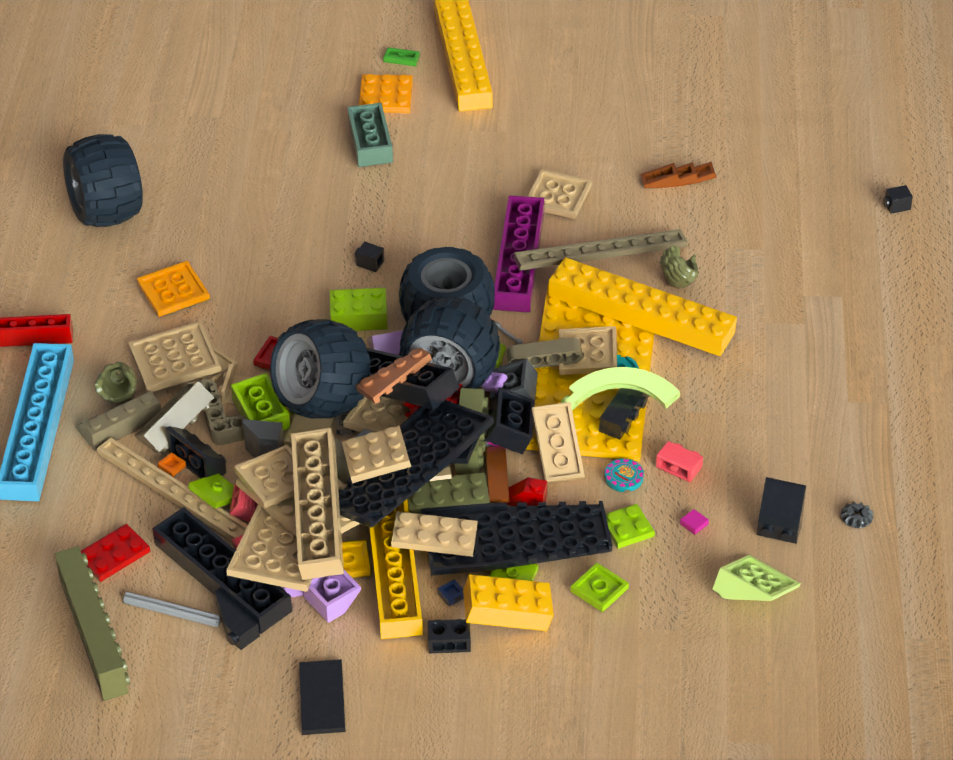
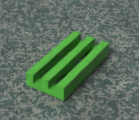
M387 47L383 61L386 63L416 66L418 58H420V52Z

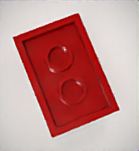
M127 523L81 550V554L85 553L88 560L86 567L91 568L93 575L100 582L151 552L150 546Z

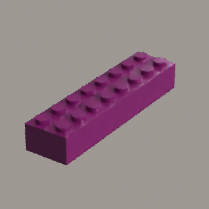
M511 195L508 197L494 285L495 302L493 310L531 312L537 268L519 270L513 256L514 252L540 248L545 198Z

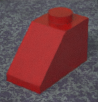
M527 477L508 487L509 502L504 503L510 506H517V503L526 502L527 506H538V502H546L548 481Z

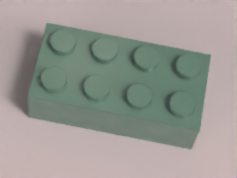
M382 103L347 107L348 124L358 167L393 163L392 143Z

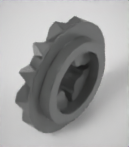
M853 501L852 504L846 503L845 507L841 509V519L850 527L863 528L872 522L873 511L870 510L869 505L864 506L862 502L856 504Z

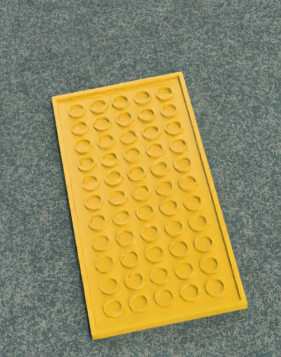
M548 283L539 342L559 339V329L616 326L617 355L631 357L636 361L639 369L650 372L654 333L548 296ZM559 365L535 368L538 375L534 407L560 403L565 396L572 395L569 387L588 374L560 375ZM620 388L601 391L580 403L572 412L581 456L609 459L622 458L640 462L646 406L644 409H640L637 420L632 421L629 432L627 434L624 433L619 440L599 432L600 417ZM533 421V436L526 450L539 451Z

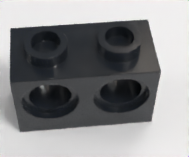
M466 619L428 621L429 654L471 652L470 623H466Z

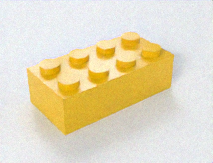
M471 574L467 578L463 589L466 623L541 631L548 630L554 616L550 583Z

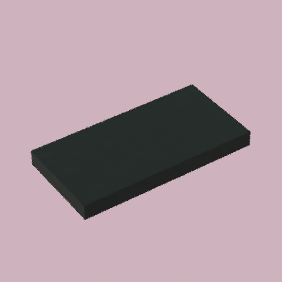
M342 659L299 662L302 735L346 732Z

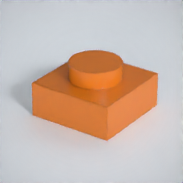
M172 452L157 463L159 469L172 477L186 467V462Z

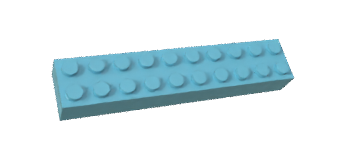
M33 344L0 469V500L40 501L74 363L72 346L70 344Z

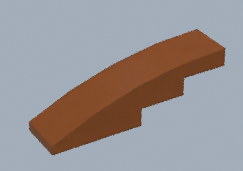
M692 162L677 168L672 163L641 174L644 188L678 187L717 178L712 162L694 167Z
M501 446L486 447L490 503L509 502L506 448Z

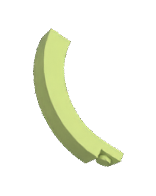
M614 367L593 372L577 380L569 387L572 395L565 396L560 403L571 402L573 411L580 403L596 393L609 389L625 388L643 392L657 400L667 409L680 397V391L664 378L649 371L630 367Z

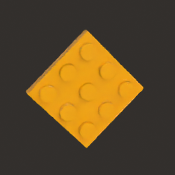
M362 74L359 105L382 103L384 112L410 113L413 75Z
M188 261L137 278V284L158 317L210 299L209 292Z

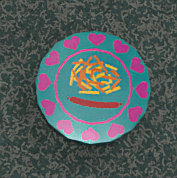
M617 459L609 463L605 468V481L613 490L625 492V490L634 491L644 481V470L634 460Z

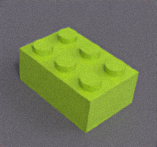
M386 288L330 290L331 320L345 324L355 331L387 330Z
M267 373L231 385L232 400L240 415L246 417L247 420L282 423L283 430L290 428L289 412L279 402L276 393H274L272 381Z

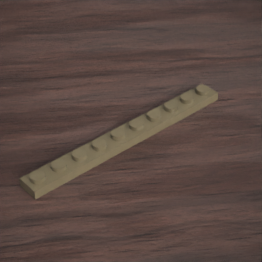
M681 229L514 252L513 259L519 270L560 265L565 257L583 262L666 250L667 248L670 249L671 246L686 247L688 241Z

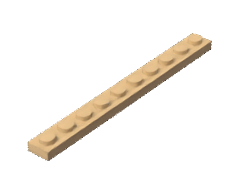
M109 438L97 448L100 456L177 506L185 507L199 520L231 541L233 538L236 539V537L245 533L247 524L220 507L214 509L189 490L186 485L113 438Z

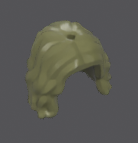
M671 246L670 249L667 248L663 251L660 264L666 281L676 288H685L693 283L699 273L696 255L694 254L689 260L685 261L684 258L680 257V249L677 246Z
M116 362L104 367L101 374L98 375L94 386L98 395L102 396L106 401L122 403L132 398L138 381L131 367L123 362Z

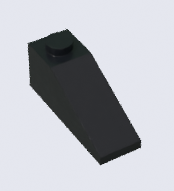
M216 589V605L226 633V639L231 645H235L242 650L260 637L259 624L224 593Z

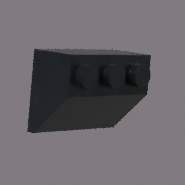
M171 426L166 428L169 452L183 459L186 462V468L197 477L202 479L215 474L223 476L227 473L225 458L213 451L208 444L200 441L195 434H191L186 429Z

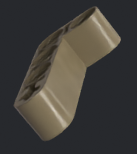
M577 338L512 345L507 349L508 364L527 359L534 368L557 366L560 363H563V365L577 363L583 357L581 342Z
M211 379L202 380L200 383L214 397L211 401L212 405L204 411L213 443L224 445L243 441V419H246V417L242 415L226 417L216 383Z

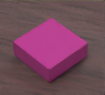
M693 509L680 519V524L695 535L709 524V519Z

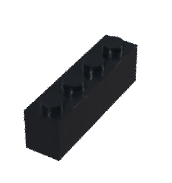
M620 388L600 417L599 432L620 440L624 433L627 434L629 432L632 421L637 420L640 409L645 408L649 395L637 390Z

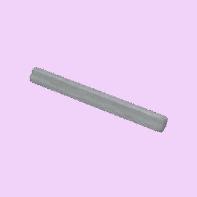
M126 592L123 597L125 604L218 627L221 621L220 615L132 592Z

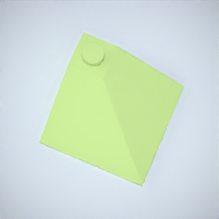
M747 555L721 567L712 590L718 592L719 596L725 599L772 601L798 588L801 583L751 555Z

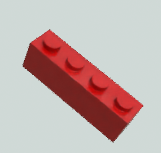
M71 314L0 318V347L28 346L34 343H73Z

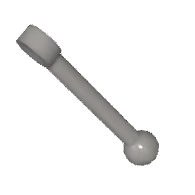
M496 322L497 330L502 331L514 340L516 345L523 343L521 339L514 337L502 328L499 322Z

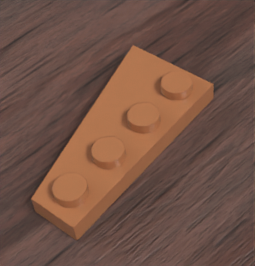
M421 347L414 349L405 357L396 359L391 365L379 369L374 375L362 379L358 385H355L356 389L364 397L377 404L380 401L379 397L384 393L388 395L393 391L392 387L395 384H402L407 380L409 373L415 374L432 360L431 355Z

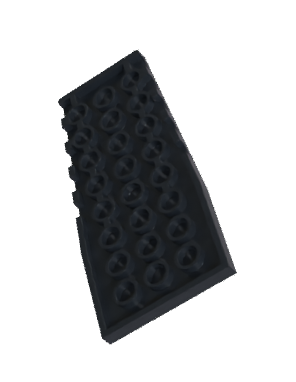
M446 400L434 410L420 407L400 425L411 467L352 483L350 477L347 480L348 485L344 490L338 489L340 516L368 527H374L458 458L494 424L493 416Z
M579 501V505H566V502H559V505H546V502H538V506H527L526 502L517 503V506H507V503H482L421 509V514L478 521L473 557L427 551L431 576L491 571L612 552L613 544L603 501H599V504L588 505L586 501Z

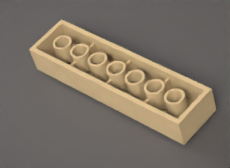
M326 428L292 433L297 554L302 580L344 574L336 448L332 429Z

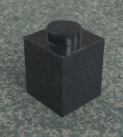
M906 185L886 189L885 197H883V204L891 214L911 210L913 196Z
M364 241L355 252L357 266L377 272L384 263V248Z

